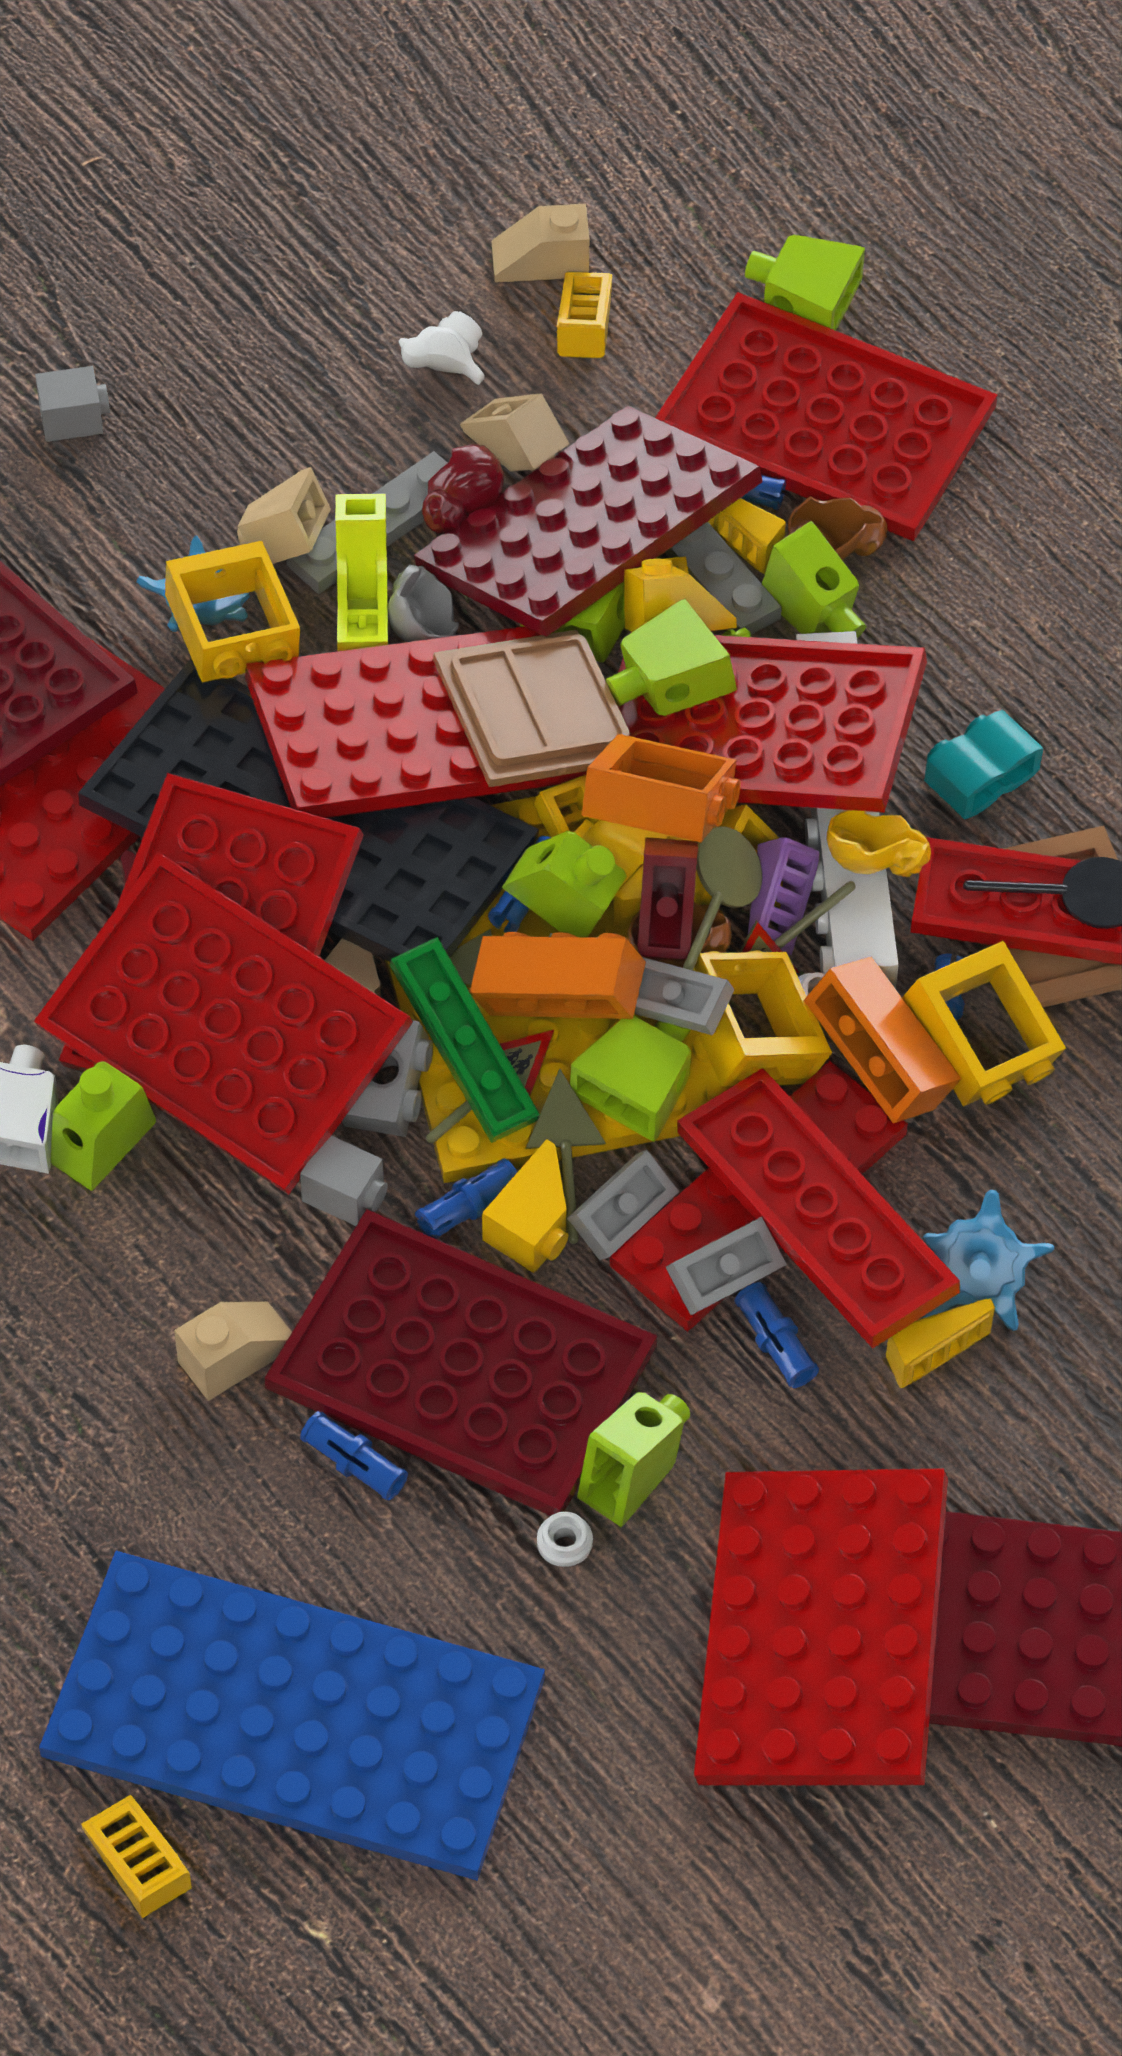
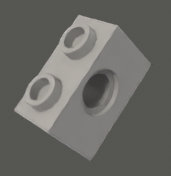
M413 1021L412 1025L342 1120L345 1127L406 1137L409 1122H416L420 1113L422 1095L421 1091L417 1090L421 1071L427 1072L429 1070L433 1056V1042L429 1040L428 1034L419 1021ZM388 1066L399 1067L398 1075L392 1082L388 1084L376 1083V1077L383 1068Z

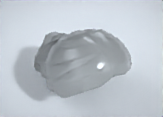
M409 565L402 573L398 574V578L393 584V594L388 604V619L392 630L405 642L454 636L458 630L459 623L454 622L451 592L434 574L427 571L423 566Z

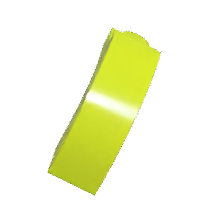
M386 494L336 495L337 651L388 645Z

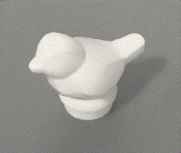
M452 312L449 317L443 318L440 321L438 327L429 326L422 330L417 337L409 339L400 338L399 340L402 359L409 367H429L437 371L464 374L478 385L485 379L484 373L474 363L471 353L478 347V341L482 337L481 328L471 317L462 312Z

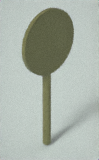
M715 827L702 842H698L696 870L703 887L712 899L683 968L694 969L720 904L731 908L743 907L750 904L758 896L761 889L762 868L754 847L740 832L729 827Z

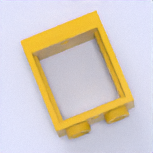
M263 541L166 561L165 596L202 683L221 678L228 679L245 673L247 663L264 661V664H266L270 660L283 659V661H289L292 657H299L300 626ZM255 591L271 628L208 642L193 604Z
M1004 941L918 978L902 997L962 1078L953 1090L963 1107L981 1098L985 1105L993 1103L1011 1092L1013 1089L1011 1087L1012 1084L1023 1079L1027 1085L1044 1079L1055 1070L1052 1063L1066 1049ZM990 982L1030 1051L985 1071L945 1001Z
M753 950L741 953L709 951L699 954L693 971L727 979L735 989L733 994H757L776 1036L744 1038L728 1003L713 1035L698 1032L721 1087H732L762 1068L779 1085L804 1084L819 1071L832 1054V1051L817 1018L804 1002L807 996L787 952Z

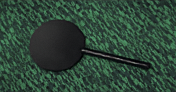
M1094 857L1077 863L1067 872L1063 884L967 880L963 884L964 889L967 891L1062 895L1066 909L1078 921L1088 926L1102 929L1122 926V861L1113 858Z

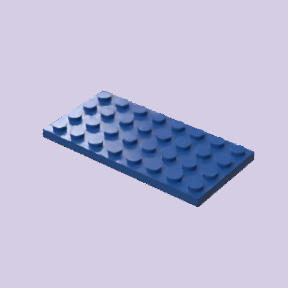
M115 1551L40 1743L39 1750L41 1757L478 1881L545 1680V1669Z

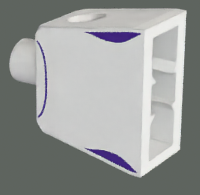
M18 1045L14 1048L9 1064L0 1062V1164L49 1174L51 1168L53 1112L58 1105L56 1078L50 1071L41 1070L45 1055L41 1050L30 1045Z

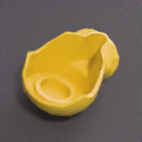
M845 810L832 817L828 826L826 840L832 857L844 869L853 873L874 874L889 868L895 875L910 877L912 874L920 873L922 866L930 860L931 848L927 838L919 830L911 829L908 822L901 815L872 816L867 814L866 811Z

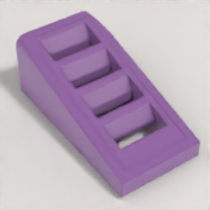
M778 838L758 844L757 855L762 868V885L758 896L751 902L748 934L757 920L773 941H775L803 918L818 867L820 853L818 850L790 838ZM775 901L781 904L780 909L774 907ZM769 921L779 924L778 931L768 927ZM797 936L781 948L783 952H787L788 956L792 955Z

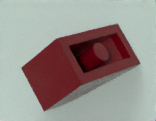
M645 838L637 949L641 956L687 959L691 949L698 842Z

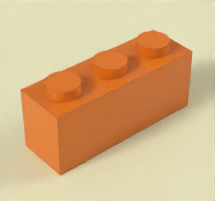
M507 932L504 936H483L470 987V994L490 1016L633 1019L646 961L627 938L614 933H602L599 937H577L564 932L553 933L551 937H530L520 932Z
M872 956L830 968L804 999L806 1005L893 1124L935 1110L962 1079Z

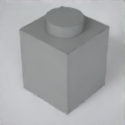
M93 366L35 374L46 442L103 434L101 414L110 413L106 384H96Z
M331 1136L300 1173L302 1202L354 1226L358 1224L366 1209L373 1212L378 1210L388 1188V1184L384 1182L382 1158L334 1136Z

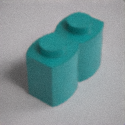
M1004 710L996 711L988 716L980 715L968 725L964 735H960L950 741L947 739L942 740L930 750L926 758L924 781L963 819H968L984 811L1002 794L1015 790L1031 779L1040 770L1044 748Z

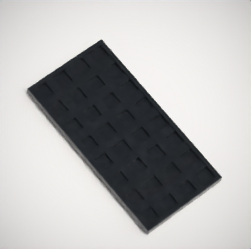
M192 659L186 663L78 792L79 806L141 837L144 836L167 773L291 808L248 686L232 678H221L202 683ZM474 797L328 817L326 819L358 827L364 834L329 932L391 962L392 958L438 937L450 958L503 889V884L524 851L528 847L535 845L538 840L539 829Z

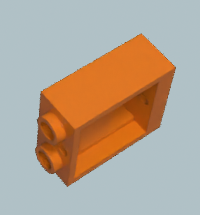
M617 734L587 767L581 816L702 842L714 826L720 827L728 809L733 810L736 807L741 787L740 779L734 778L736 760Z

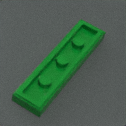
M438 937L392 958L390 962L392 971L490 1142L493 1143L536 1122L540 1113Z

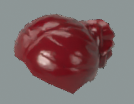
M476 444L452 448L450 461L428 481V495L423 501L422 514L426 526L431 531H434L436 534H444L451 529L456 530L459 528L460 523L467 519L472 512L489 507L497 501L503 491L504 472L499 459L484 445Z

